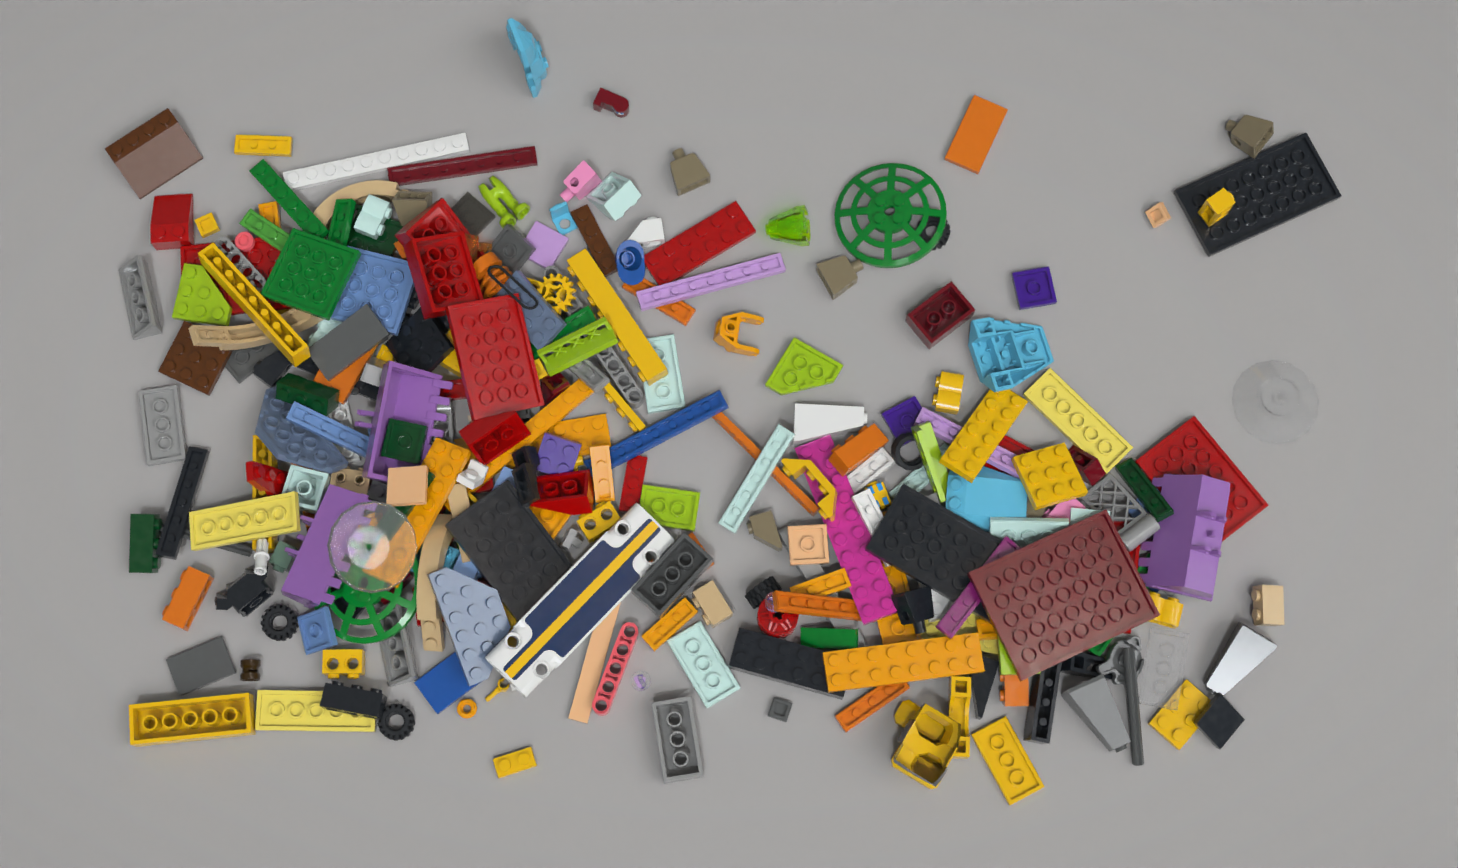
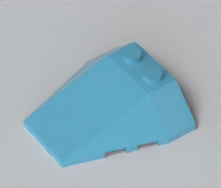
M990 317L971 321L968 347L980 382L993 392L1012 389L1054 362L1042 326L1025 323L1015 324L1010 323L1008 320L998 321Z
M983 466L974 481L970 483L955 472L949 471L946 509L986 532H989L990 517L1026 518L1028 495L1020 479Z

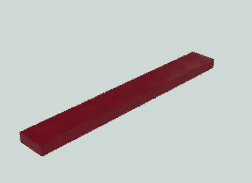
M535 146L389 167L387 171L389 181L397 182L399 186L537 166L538 164Z

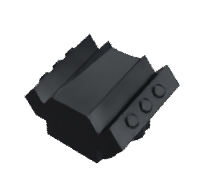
M245 569L244 573L234 582L226 584L225 593H216L214 600L216 610H228L233 606L238 614H241L243 617L251 614L273 595L274 591L264 580L267 577V573L265 575H257L254 573V569Z

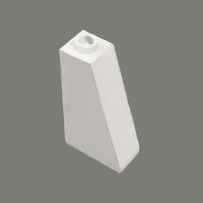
M795 404L793 433L796 435L793 438V445L809 443L827 435L834 437L859 431L863 428L864 424H867V413H864V407Z

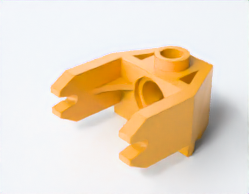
M739 312L723 316L716 322L713 341L723 346L727 352L747 356L759 355V349L741 345L737 340L740 322L761 325V323H764L763 317Z

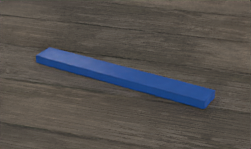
M716 391L610 447L611 469L728 409L729 407L721 391ZM589 458L584 463L587 470H590L593 479L591 458Z

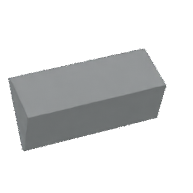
M137 255L118 270L133 340L162 334L148 263L141 255Z
M386 604L376 609L377 615L381 613L389 604ZM397 604L392 612L380 621L384 631L391 629L404 616L403 606ZM406 625L405 628L393 637L379 642L388 687L419 679L409 630Z

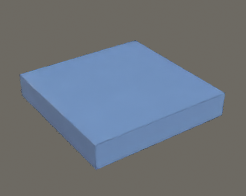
M329 606L297 617L306 655L338 645Z

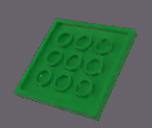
M293 228L260 294L268 300L329 321L356 267L361 252Z

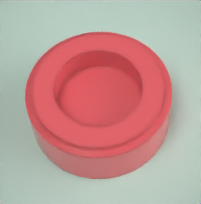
M241 232L235 237V245L239 250L247 252L254 247L255 239L249 232Z

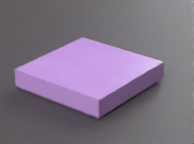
M536 221L525 238L536 248L528 260L543 268L554 266L569 238Z

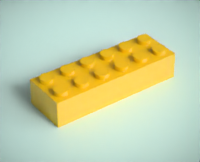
M240 693L129 705L130 745L142 747L256 735L254 695Z

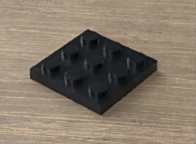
M421 307L403 324L398 336L393 335L385 343L397 363L432 372L455 349L435 318L424 319Z

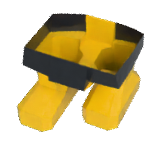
M911 700L902 701L893 716L895 723L904 729L897 740L901 745H899L891 758L892 767L930 790L935 789L946 774L947 766L958 749L961 724L926 703H923L920 707Z

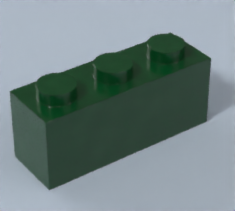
M287 373L277 381L276 399L293 404L295 401L322 415L328 416L338 407L340 390Z
M131 514L129 573H158V569L161 567V558L155 553L160 541L159 530L162 528L160 514Z

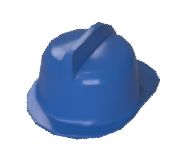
M626 240L617 248L615 263L620 279L628 285H636L645 276L644 251L638 242Z

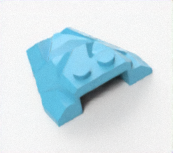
M510 18L506 24L507 35L513 50H517L524 67L527 85L532 97L535 98L542 88L541 80L547 77L546 68L549 66L546 58H542V48L539 41H536L532 33L528 32L521 23Z

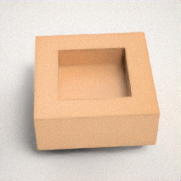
M1159 202L1145 212L1153 228H1158L1171 219L1163 202Z

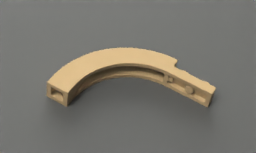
M383 180L355 183L333 193L317 207L313 214L330 230L336 199H353L356 204L361 205L364 204L370 194L392 202L400 188L397 182Z
M294 308L280 315L297 334L324 320ZM255 323L239 326L192 325L188 328L194 346L219 347L220 350H238L272 343Z
M438 514L424 539L421 550L416 604L417 620H421L424 651L443 652L445 649L442 614L427 574L444 567L446 553L453 538L445 527L453 519L450 514Z

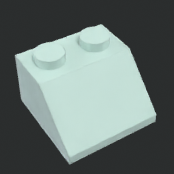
M611 172L586 197L606 217L616 221L624 215L626 210L635 205L642 195L630 179Z
M291 465L282 494L293 491L297 492L299 510L316 515L329 487L331 477L327 473Z

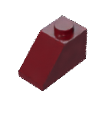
M1075 445L1068 450L1085 483L1093 486L1106 474L1098 458Z

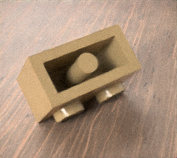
M347 466V468L332 473L331 485L359 494L367 495L373 481L362 477L363 468L352 470L350 469L351 467Z
M713 580L692 592L693 598L691 600L696 609L700 608L703 612L701 617L707 626L710 624L714 628L733 616V612Z
M1253 586L1251 598L1253 600L1252 619L1254 626L1285 625L1283 586Z

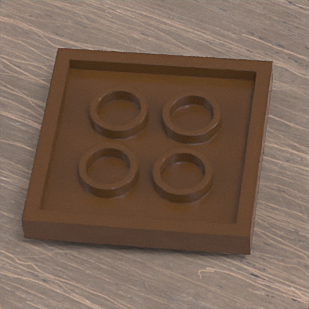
M184 321L158 372L210 396L233 350H220L219 347L194 346L188 329L193 324Z

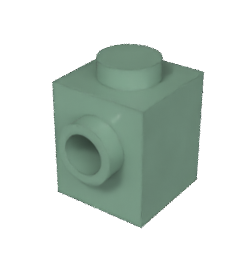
M282 541L278 542L269 563L273 566V570L279 573H284V571L289 573L295 558L289 556L284 551L285 547L299 550Z

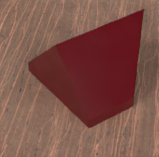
M560 372L551 377L548 374L547 377L541 379L540 387L545 405L540 406V411L570 387L569 382Z

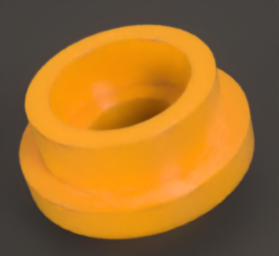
M463 699L457 705V712L462 718H471L477 712V705L471 699ZM466 705L471 707L469 712H464Z

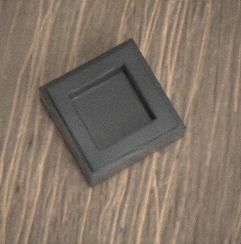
M774 697L768 717L787 722L793 703Z

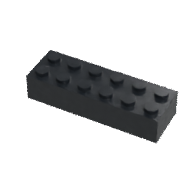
M739 628L729 669L840 700L844 698L845 691L830 693L827 691L822 653L826 651Z

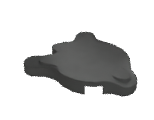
M1136 635L1129 636L1125 640L1112 644L1107 652L1106 659L1096 666V672L1099 675L1112 673V683L1116 685L1123 684L1126 688L1123 648L1134 647L1138 678L1144 665V659H1142L1140 652L1142 650L1141 639Z

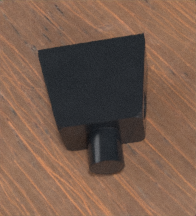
M922 587L891 595L901 624L913 623L915 634L927 632L924 620L934 617L931 589L929 587Z

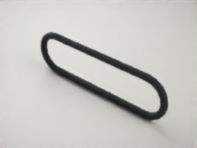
M492 265L488 268V275L523 308L532 310L538 306V300L503 267ZM492 268L501 269L535 301V305L532 307L524 305L490 273V270Z

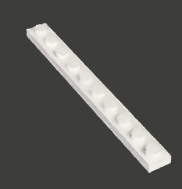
M466 133L291 170L283 172V177L288 187L295 191L386 171L389 167L423 163L470 152Z

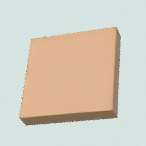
M427 465L388 468L386 505L388 507L427 504L429 469Z
M826 524L787 526L790 566L829 564Z

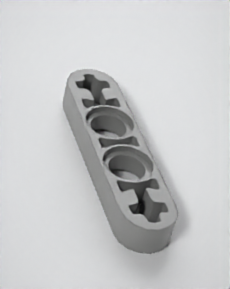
M227 237L218 238L215 241V245L230 261L233 256L240 255V261L234 265L242 274L246 268H252V274L246 278L261 293L267 280ZM223 243L230 249L229 253L222 248L221 245ZM255 278L261 283L262 288H258L253 282Z

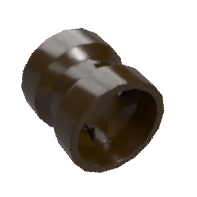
M241 660L240 667L242 668V673L240 674V681H260L258 668L261 666V660Z

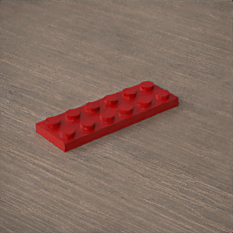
M737 201L645 254V267L658 286L674 282L756 233V230Z

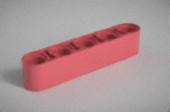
M628 622L621 627L596 691L592 708L599 716L609 713L635 647L639 632L634 623ZM627 628L635 630V634L632 637L625 636L624 631ZM620 646L627 647V654L619 655L617 653ZM614 664H618L621 667V671L617 674H613L610 671L611 666ZM606 683L614 685V689L611 692L603 690V686ZM600 701H604L607 704L606 709L603 711L596 709V704Z

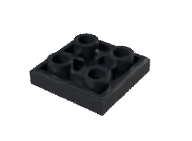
M1217 693L1193 723L1216 748L1221 749L1245 719L1222 694Z

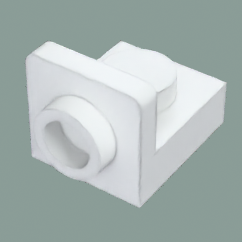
M472 459L468 468L458 474L456 481L473 490L483 484L489 467Z

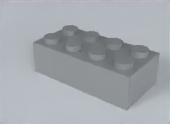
M691 696L652 702L664 784L703 778Z

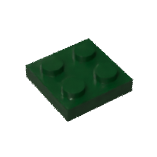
M390 418L381 456L420 465L428 426Z

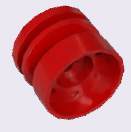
M770 595L759 606L757 614L758 627L762 634L784 639L795 630L799 614L778 612L779 614L782 613L781 619L774 618L775 611L771 606L773 605L772 601L769 600V598H772V595Z

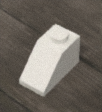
M648 217L646 220H642L628 240L638 242L642 248L661 246L665 243L661 218Z

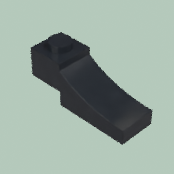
M523 446L512 453L515 469L511 472L521 506L524 507L540 499L537 487V466L540 465L536 447Z

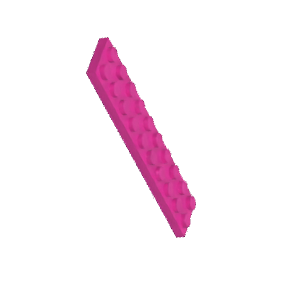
M827 435L794 449L798 459L811 460L837 491L835 520L831 522L828 518L826 520L822 516L821 518L823 523L827 525V533L841 569L845 568L851 583L850 592L863 625L897 613L891 595H894L880 559L865 551L871 536L851 499L854 493L847 475L842 477L828 460L833 454L831 450L835 445L831 435ZM804 472L818 506L817 503L827 495H824L819 490L818 486L820 484L816 480L812 481Z

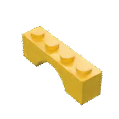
M951 676L949 679L948 717L961 724L959 745L952 757L953 759H968L970 757L969 705L971 699V677Z

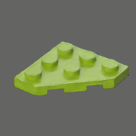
M184 263L172 318L210 325L229 326L232 307L211 279L207 270L201 265Z
M794 337L766 382L765 387L783 396L832 384L842 370L843 365Z

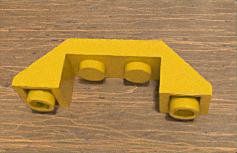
M783 458L781 460L783 464L781 469L788 477L792 475L796 480L805 472L812 481L816 480L820 484L818 486L819 490L827 496L817 503L820 508L818 512L825 520L828 518L833 522L835 520L837 491L811 460Z

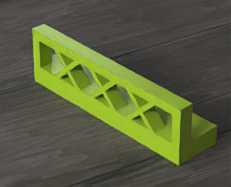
M603 317L537 350V353L544 362L546 370L551 377L619 342L614 329L606 317ZM605 324V328L601 330H596L598 327ZM584 334L588 335L583 339L580 338V336ZM566 343H571L567 347H562ZM548 352H554L553 354L545 357L544 355Z
M926 421L911 427L932 491L937 493L940 502L946 501L945 496L947 494L948 472L946 467L939 463L942 454L931 422Z

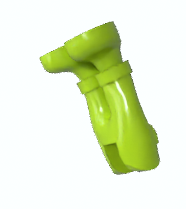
M492 175L488 179L494 188L489 190L482 183L478 186L480 193L489 206L501 217L499 224L502 228L506 224L514 226L516 224L515 217L508 212L499 198L506 203L518 220H522L528 214L530 206L525 202L518 204V201L513 197L509 189Z

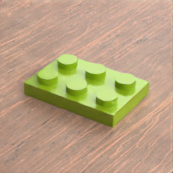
M643 485L640 506L662 527L695 532L700 493Z

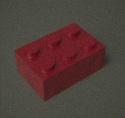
M951 281L907 314L905 322L930 350L973 317L975 309Z

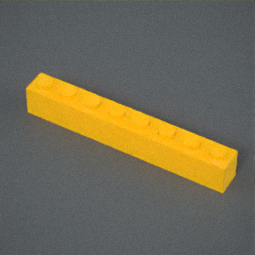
M214 243L198 252L201 265L294 367H297L311 356L309 347Z
M585 248L567 259L569 274L571 277L575 276L578 279L577 285L582 292L586 291L588 294L586 298L592 307L596 306L598 312H596L600 319L606 317L614 329L619 342L617 343L618 347L622 352L626 351L629 356L627 360L632 367L636 366L639 370L637 375L642 382L646 381L650 386L668 374L667 368L587 249Z

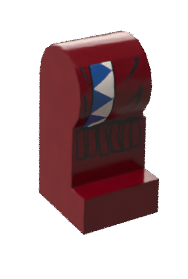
M600 87L593 102V109L601 112L603 108L614 112L620 118L629 114L628 100Z

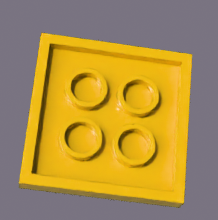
M1065 442L1014 456L1011 460L1034 510L1083 497L1088 493Z

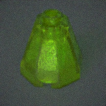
M796 206L769 219L768 224L765 225L766 234L770 235L772 240L798 246H809L811 233L810 221L805 218V215H808L806 206Z

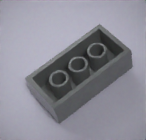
M684 532L631 589V592L661 619L713 563V558Z

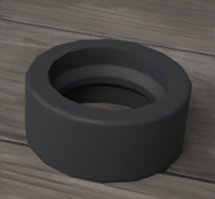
M904 433L899 435L891 446L892 458L898 466L905 470L914 471L924 466L920 455L911 463L903 461L900 457L902 445L910 440L915 441L913 433Z

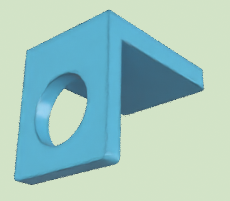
M566 201L556 204L549 209L551 219L560 234L565 235L577 229L569 213ZM564 219L570 221V227L567 229H562L559 225Z

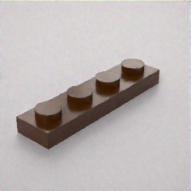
M588 204L571 211V216L603 275L607 277L617 272L615 257Z

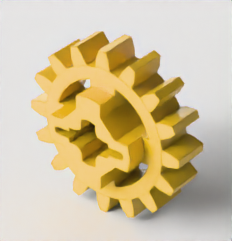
M551 273L549 279L544 276V282H538L540 289L537 288V291L549 304L556 303L558 305L551 306L558 315H561V310L568 312L567 306L573 307L571 300H576L572 293L577 291L571 288L574 283L568 282L569 278L566 276L562 278V275L559 273L556 277ZM554 282H561L562 285L556 286Z

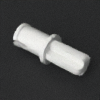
M266 538L257 540L256 553H254V573L257 575H265L267 573V561L270 555L268 554L269 543Z

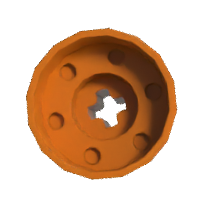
M489 252L473 263L483 299L492 298L502 288L487 272L488 268L492 265L502 266V261L494 252ZM502 266L510 275L513 274L507 266ZM492 268L490 270V273L503 285L509 279L499 268Z

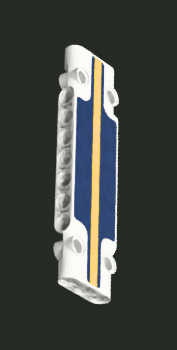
M635 503L513 626V629L485 656V659L526 698L611 613L676 541L643 507ZM618 525H623L626 528L624 535L618 532ZM647 552L653 555V562H648L645 559ZM509 637L516 638V647L508 645L507 640ZM541 664L545 667L544 675L537 674V665Z

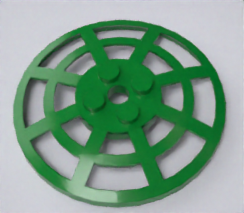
M880 164L860 172L844 187L836 203L834 214L835 226L842 245L856 259H860L861 262L878 268H899L922 259L937 245L946 227V202L937 183L924 171L906 164ZM889 168L888 176L876 178L867 184L860 179L873 171ZM896 168L913 171L924 177V179L915 184L907 178L896 176ZM887 181V190L876 193L871 188L878 183ZM895 181L905 183L911 188L905 193L895 190ZM855 184L860 190L856 194L851 208L840 210L845 194ZM931 184L935 189L940 201L941 210L929 208L927 197L922 190L927 185ZM866 193L871 198L868 207L857 208L860 198ZM918 193L922 200L923 208L912 207L909 198ZM892 208L895 210V213L888 216L885 214V211ZM856 215L868 216L870 223L863 230L857 222ZM912 215H923L921 223L914 230L909 225ZM851 216L852 225L858 234L851 243L846 239L842 231L840 217ZM929 216L940 217L935 234L926 243L920 234L926 227ZM875 229L885 234L884 242L874 240L868 235ZM904 230L909 235L902 240L892 242V234ZM863 240L872 246L884 248V260L869 257L859 252L856 248ZM912 241H915L921 248L908 257L892 260L893 248L905 246Z
M368 526V527H365V528L357 529V530H355V531H358V532H365V531L375 532V531L373 530L375 526ZM350 539L348 546L356 550L365 548L374 550L376 544H355L354 540ZM356 551L354 557H350L351 564L347 572L336 571L334 574L342 580L340 589L331 593L329 586L326 592L335 596L334 600L343 596L345 601L349 603L345 614L338 609L334 601L332 604H329L332 611L343 620L340 631L335 628L334 630L336 636L352 643H378L399 633L411 621L417 611L416 594L419 559L416 554L408 570L413 569L415 581L413 597L409 601L400 597L403 579L399 587L395 588L393 594L386 590L387 584L364 575L361 571L367 560H359ZM365 578L367 586L365 589H361L359 583ZM382 598L389 600V605L377 615L374 605ZM321 602L320 605L314 608L315 610L320 609L327 603ZM397 604L407 608L400 621L391 629L384 631L380 621L388 616ZM356 607L366 608L370 618L354 619L352 617ZM350 624L361 626L373 624L377 633L376 636L363 638L352 637L347 634Z

